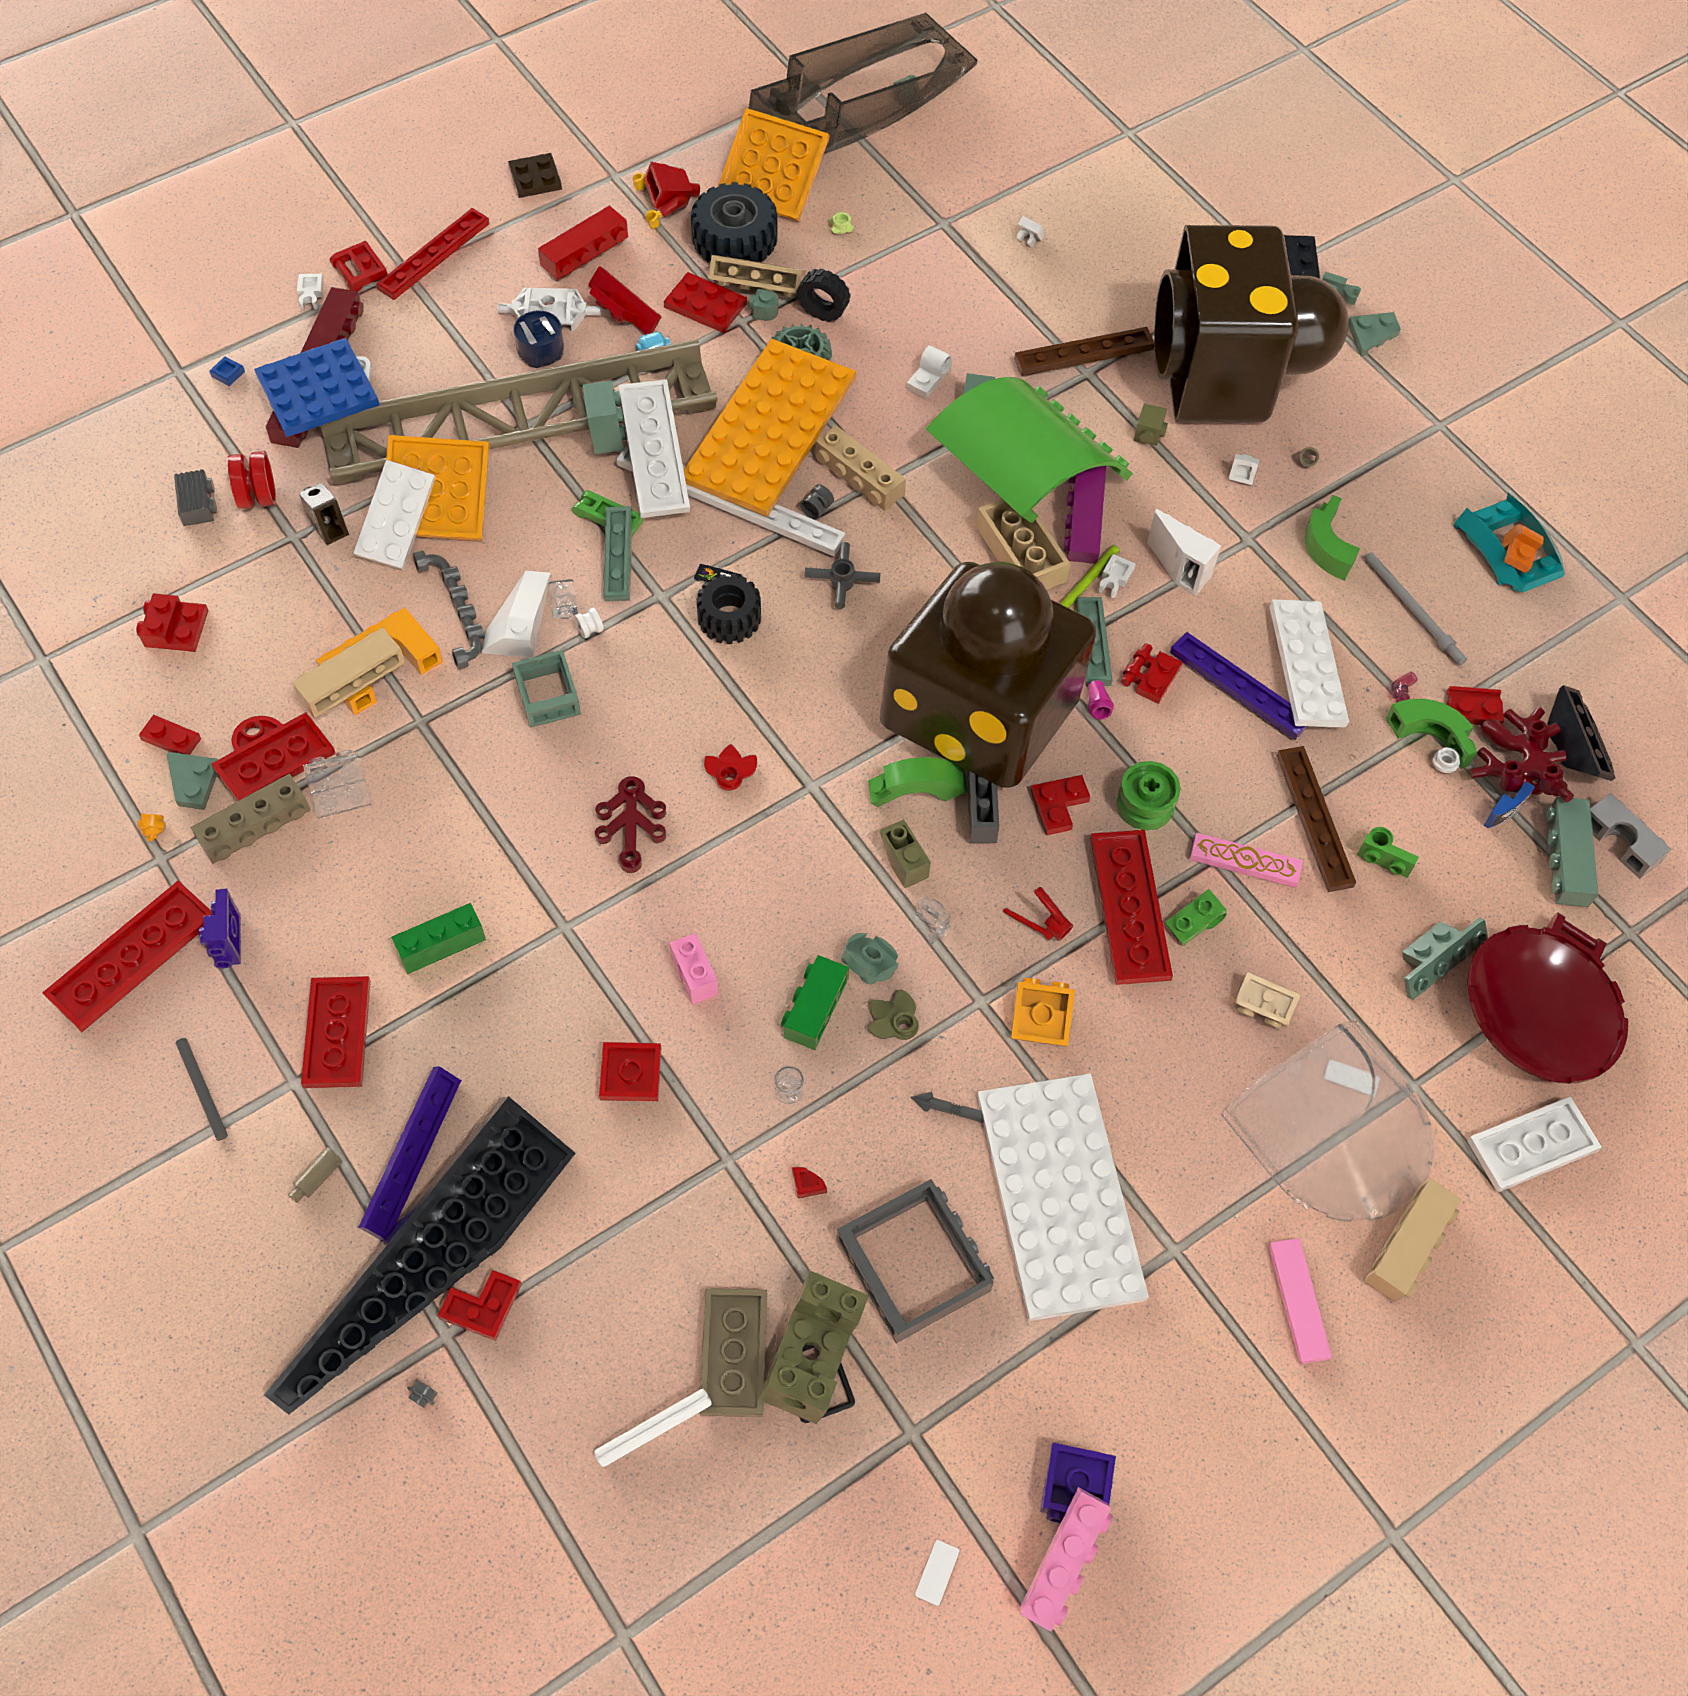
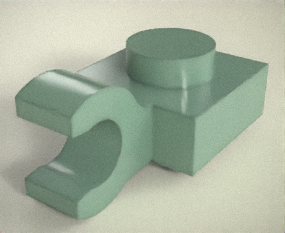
M1325 272L1322 280L1332 285L1346 303L1355 305L1361 288L1346 284L1347 278Z

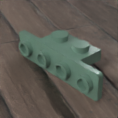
M1478 918L1462 932L1440 921L1403 950V960L1417 966L1416 969L1404 978L1407 997L1414 1000L1480 947L1488 939L1486 921Z

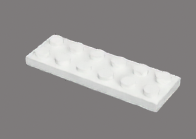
M667 379L619 385L640 517L646 518L690 512Z
M1272 599L1270 611L1295 726L1346 728L1349 718L1321 602Z

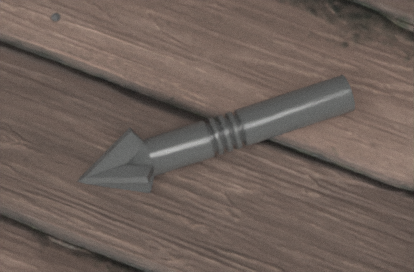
M932 1092L911 1097L925 1112L934 1109L984 1123L981 1110L963 1105H954L955 1103L952 1104V1102L934 1098Z

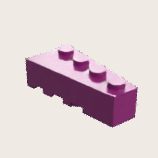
M1106 466L1090 468L1069 478L1071 491L1068 492L1067 506H1070V514L1066 515L1065 529H1069L1068 537L1064 538L1063 552H1067L1068 561L1096 564L1098 561Z

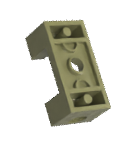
M811 1271L802 1285L758 1400L817 1424L827 1412L837 1385V1381H834L850 1335L859 1324L869 1295ZM806 1345L814 1346L818 1351V1358L815 1360L807 1359L803 1355V1347Z

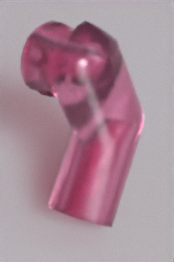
M1410 671L1392 683V697L1396 699V703L1410 699L1408 687L1418 681L1414 672Z

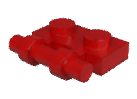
M1145 643L1134 654L1132 664L1127 665L1121 684L1129 687L1132 682L1138 684L1137 694L1159 704L1180 671L1183 662L1161 651L1154 658L1150 656L1153 647ZM1142 665L1149 668L1146 674L1140 672Z

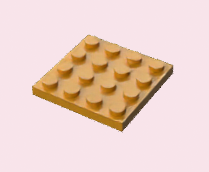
M745 108L719 184L726 183V185H730L732 182H738V185H744L745 183L751 185L752 188L757 187L774 202L777 215L799 222L830 136L828 133Z
M388 435L386 460L433 474L436 477L415 537L483 541L490 452L489 442Z

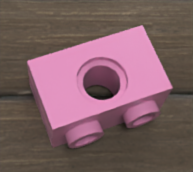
M694 933L671 942V958L692 1005L718 995L717 978L697 934Z

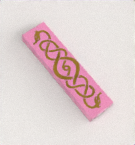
M1200 833L1195 835L1189 859L1295 888L1299 882L1303 860Z

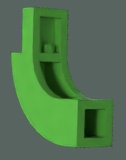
M1332 495L1328 504L1323 502L1320 510L1317 508L1313 509L1305 531V544L1311 558L1320 568L1345 581L1360 548L1341 540L1333 532L1331 522L1336 515L1342 498Z
M1408 699L1392 704L1386 719L1398 739L1416 733L1435 736L1447 748H1452L1459 754L1460 769L1470 766L1477 753L1474 742L1469 739L1473 726L1460 712L1444 703L1430 699Z
M932 757L909 758L883 766V774L868 780L871 804L876 807L910 793H930L946 802L967 792L964 769L948 760Z

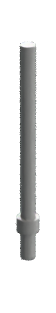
M1373 552L1366 555L1365 560L1438 641L1437 645L1444 653L1448 652L1458 665H1462L1467 658L1456 647V641L1440 629Z

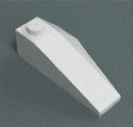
M525 570L486 629L482 653L524 658L534 657L551 573Z

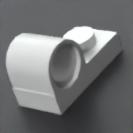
M929 345L922 354L920 368L907 382L906 389L927 399L951 370L952 356Z

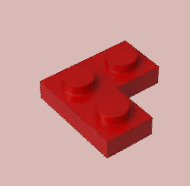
M1083 775L1031 785L1030 791L1046 836L1072 830L1073 823L1067 807L1090 801V794Z
M492 1270L479 1298L451 1287L439 1311L438 1318L496 1341L522 1283L518 1279Z

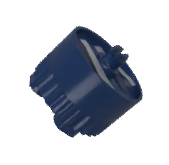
M541 310L530 311L516 320L514 336L517 353L523 361L528 363L529 367L539 368L542 365L553 363L562 358L564 351L562 328L559 319L554 314Z

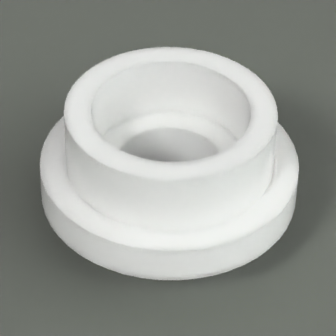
M1452 748L1438 750L1433 756V765L1440 772L1453 773L1460 765L1459 754Z

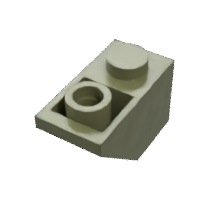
M905 820L881 829L880 835L891 867L904 888L929 878L931 861Z

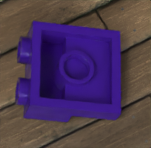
M216 889L215 901L211 902L212 915L204 916V927H200L199 937L201 944H205L207 947L208 956L213 957L214 966L224 969L232 965L241 964V914L228 889Z
M1053 1442L1050 1450L1047 1476L1044 1482L1040 1512L1047 1514V1520L1061 1523L1078 1487L1110 1504L1116 1456Z

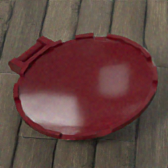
M1557 912L1547 927L1537 929L1529 928L1528 925L1512 926L1504 931L1493 934L1483 942L1470 963L1467 980L1468 997L1473 1015L1483 1034L1509 1062L1526 1073L1543 1080L1566 1084L1581 1083L1605 1073L1620 1058L1627 1042L1628 1018L1624 1016L1622 1004L1625 1000L1617 982H1612L1603 970L1605 965L1600 960L1607 943L1600 938L1594 939L1566 921V917Z

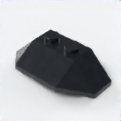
M1565 685L1561 686L1547 722L1548 726L1556 723L1560 727L1561 731L1550 738L1558 751L1564 750L1566 753V761H1561V764L1565 768L1609 781L1616 779L1613 764L1596 723L1582 700L1583 697L1580 691Z

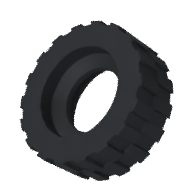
M824 269L809 271L797 289V299L801 307L811 314L812 317L822 321L826 320L827 322L835 321L841 317L851 298L849 288L844 280H841L837 274L835 275L831 271ZM814 288L826 292L833 299V302L819 297Z

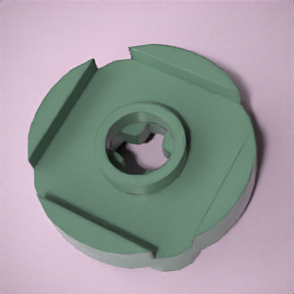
M857 933L848 939L841 955L842 962L848 965L867 984L872 985L876 981L890 979L899 964L896 962L898 955L895 949L878 936H875L873 940L866 938L867 933Z

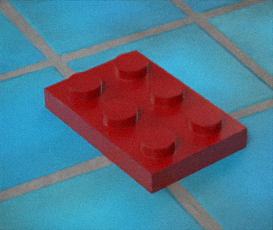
M689 272L684 275L664 300V308L722 333H725L747 305L746 296Z

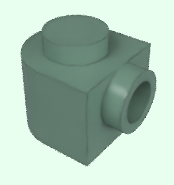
M757 289L756 295L751 294L749 308L753 309V319L769 321L777 317L778 296L776 293Z

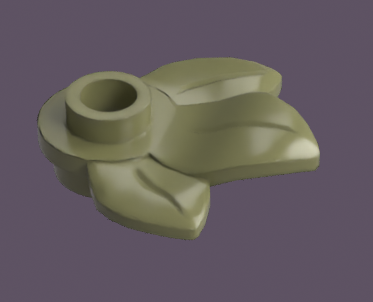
M900 989L895 995L893 1003L883 1000H871L870 1009L875 1021L868 1026V1030L874 1036L882 1039L895 1036L901 1040H908L917 1034L919 1023L914 1016L916 1004L907 992ZM906 1024L909 1026V1029L902 1030L899 1026Z

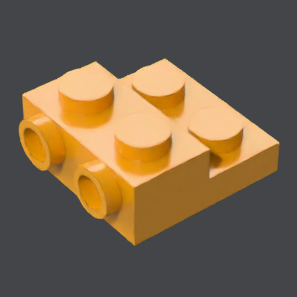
M1024 978L1023 982H1018L1011 1039L1068 1047L1075 989H1069V983L1052 981V986L1040 985L1041 980L1035 978Z

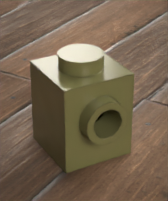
M1144 403L1137 423L1134 440L1157 446L1159 437H1165L1168 423L1164 422L1167 409Z

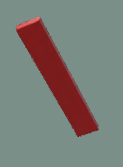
M471 208L376 283L377 290L392 300L397 299L490 224L489 218Z

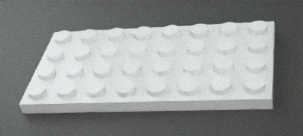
M1091 1073L978 1091L977 1098L983 1114L984 1129L1028 1321L1147 1301L1149 1296Z

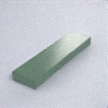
M631 506L606 507L603 592L605 601L630 600Z
M1077 597V612L1091 619L1097 630L1085 677V685L1088 686L1091 682L1098 680L1102 681L1104 686H1111L1112 673L1102 597Z

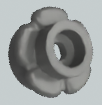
M416 1380L412 1387H407L412 1392L409 1399L423 1408H425L427 1403L434 1404L433 1400L438 1393L427 1385Z

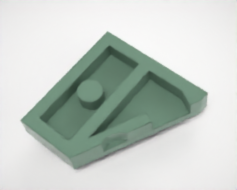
M1394 312L1349 318V328L1360 356H1365L1368 350L1374 346L1378 348L1385 341L1397 337L1401 330Z
M168 752L167 759L177 805L205 810L217 777L211 763L218 759Z

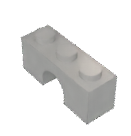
M1611 793L1590 808L1593 836L1598 841L1609 835H1616L1624 839L1628 845V850L1620 861L1639 879L1658 866L1672 850L1662 838L1650 830L1641 819L1637 818L1622 801L1618 800Z

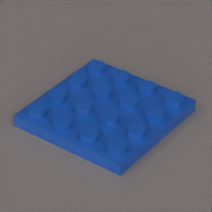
M346 338L254 369L286 437L380 405L374 389Z

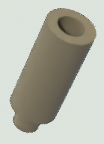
M326 1147L292 1183L295 1188L288 1196L295 1203H298L304 1196L309 1198L343 1162L342 1159Z

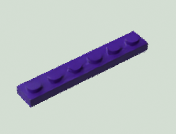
M1186 632L1171 647L1170 653L1292 739L1296 740L1308 727L1295 726L1290 702L1190 633Z
M440 1066L432 1068L358 1227L381 1241H384L394 1229L462 1081Z

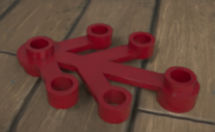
M629 776L620 781L618 785L619 793L608 802H600L596 805L597 818L605 821L611 818L612 812L626 802V809L607 826L601 825L596 828L595 838L598 843L607 844L611 841L612 836L625 825V850L619 857L620 866L627 873H635L642 866L641 854L636 850L637 825L648 833L651 840L655 843H661L666 839L665 827L661 824L652 823L638 811L637 801L650 810V814L654 819L664 818L667 811L664 802L654 801L645 793V784L640 778ZM631 786L636 787V788H634V789H632V790L627 789L628 787H631ZM656 808L663 809L661 812L654 811ZM607 809L608 812L600 813V810ZM660 831L662 835L655 836L654 833ZM603 832L608 834L605 837L599 836V834ZM627 857H635L633 860H626Z

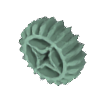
M802 323L796 327L792 324L790 328L783 326L782 331H776L775 337L771 338L829 361L831 360L830 339H827L826 333H821L819 328L813 329L811 324L808 327H804Z

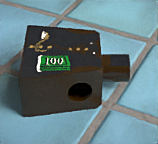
M322 483L313 487H306L299 494L310 522L326 545L349 535L336 498ZM324 516L331 518L328 524L325 523Z

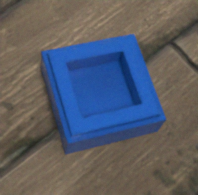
M224 356L209 372L211 377L230 387L245 370L243 365Z

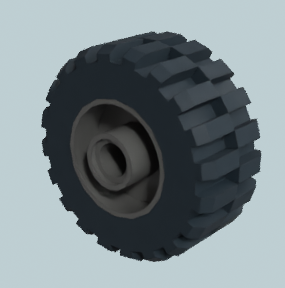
M732 182L730 185L723 183L719 184L716 188L714 186L709 188L707 193L703 192L692 206L691 231L695 250L707 262L711 261L712 255L763 262L767 255L769 256L774 251L778 240V221L774 202L771 201V198L766 193L763 194L761 189L757 187L752 188L751 185L745 183L744 185H738V182Z

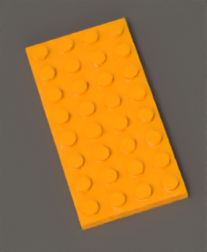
M770 339L684 468L686 484L768 517L814 445L815 440H817L854 382L856 371L777 340Z

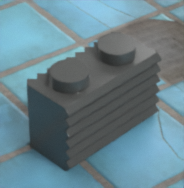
M200 469V471L181 472L180 474L176 473L174 480L177 507L183 526L214 521L213 512H217L215 498L211 497V493L215 492L212 478H207L203 469Z

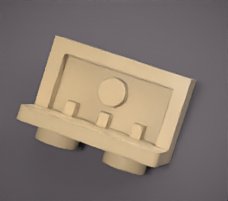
M1247 972L1234 1004L1239 1005L1237 1011L1250 1017H1254L1255 1013L1266 1017L1264 1023L1280 1029L1282 1024L1285 1026L1289 1025L1301 995Z

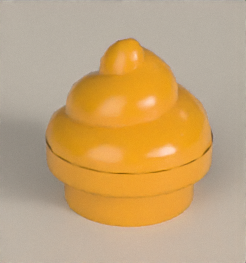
M141 814L140 820L137 821V827L141 830L142 835L146 837L147 841L151 842L157 839L159 834L163 833L166 823L163 822V815Z

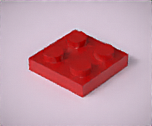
M603 1042L599 1089L600 1100L658 1102L661 1043Z

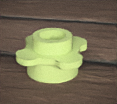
M839 212L830 218L834 234L850 233L854 230V226L851 225L852 218L845 212Z

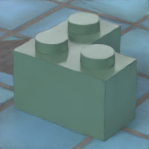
M612 380L583 384L587 420L594 453L601 454L624 450L622 440L627 439L625 425L619 424V422L623 421L621 406H616L621 404L619 390L613 389Z

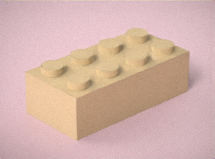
M1003 499L978 508L976 528L998 562L1012 563L1025 568L1042 582L1046 590L1067 582L1071 563L1039 516L1031 523L1017 513Z

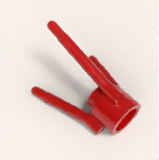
M1042 887L1035 889L1034 894L1051 913L1044 922L1047 926L1046 929L1007 908L1003 910L1005 914L1043 934L1049 941L1053 937L1058 941L1062 940L1074 926L1061 913Z

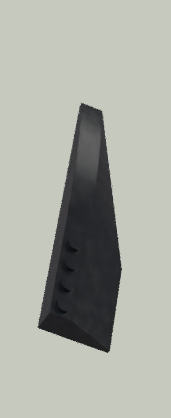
M509 1096L500 1098L341 1293L263 1395L288 1415L323 1389L332 1379L346 1371L360 1357L365 1356L383 1339L389 1337L426 1308L430 1302L442 1293H445L458 1280L501 1249L576 1153Z

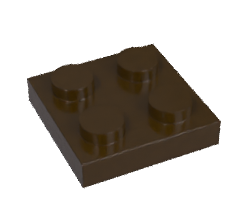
M552 153L508 161L518 198L562 190L561 180Z

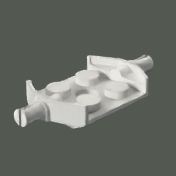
M523 288L516 299L512 300V304L498 303V313H512L516 320L530 311L541 310L550 312L559 319L561 325H571V332L576 330L585 316H601V307L587 306V302L583 301L577 289ZM546 302H553L552 305H544Z

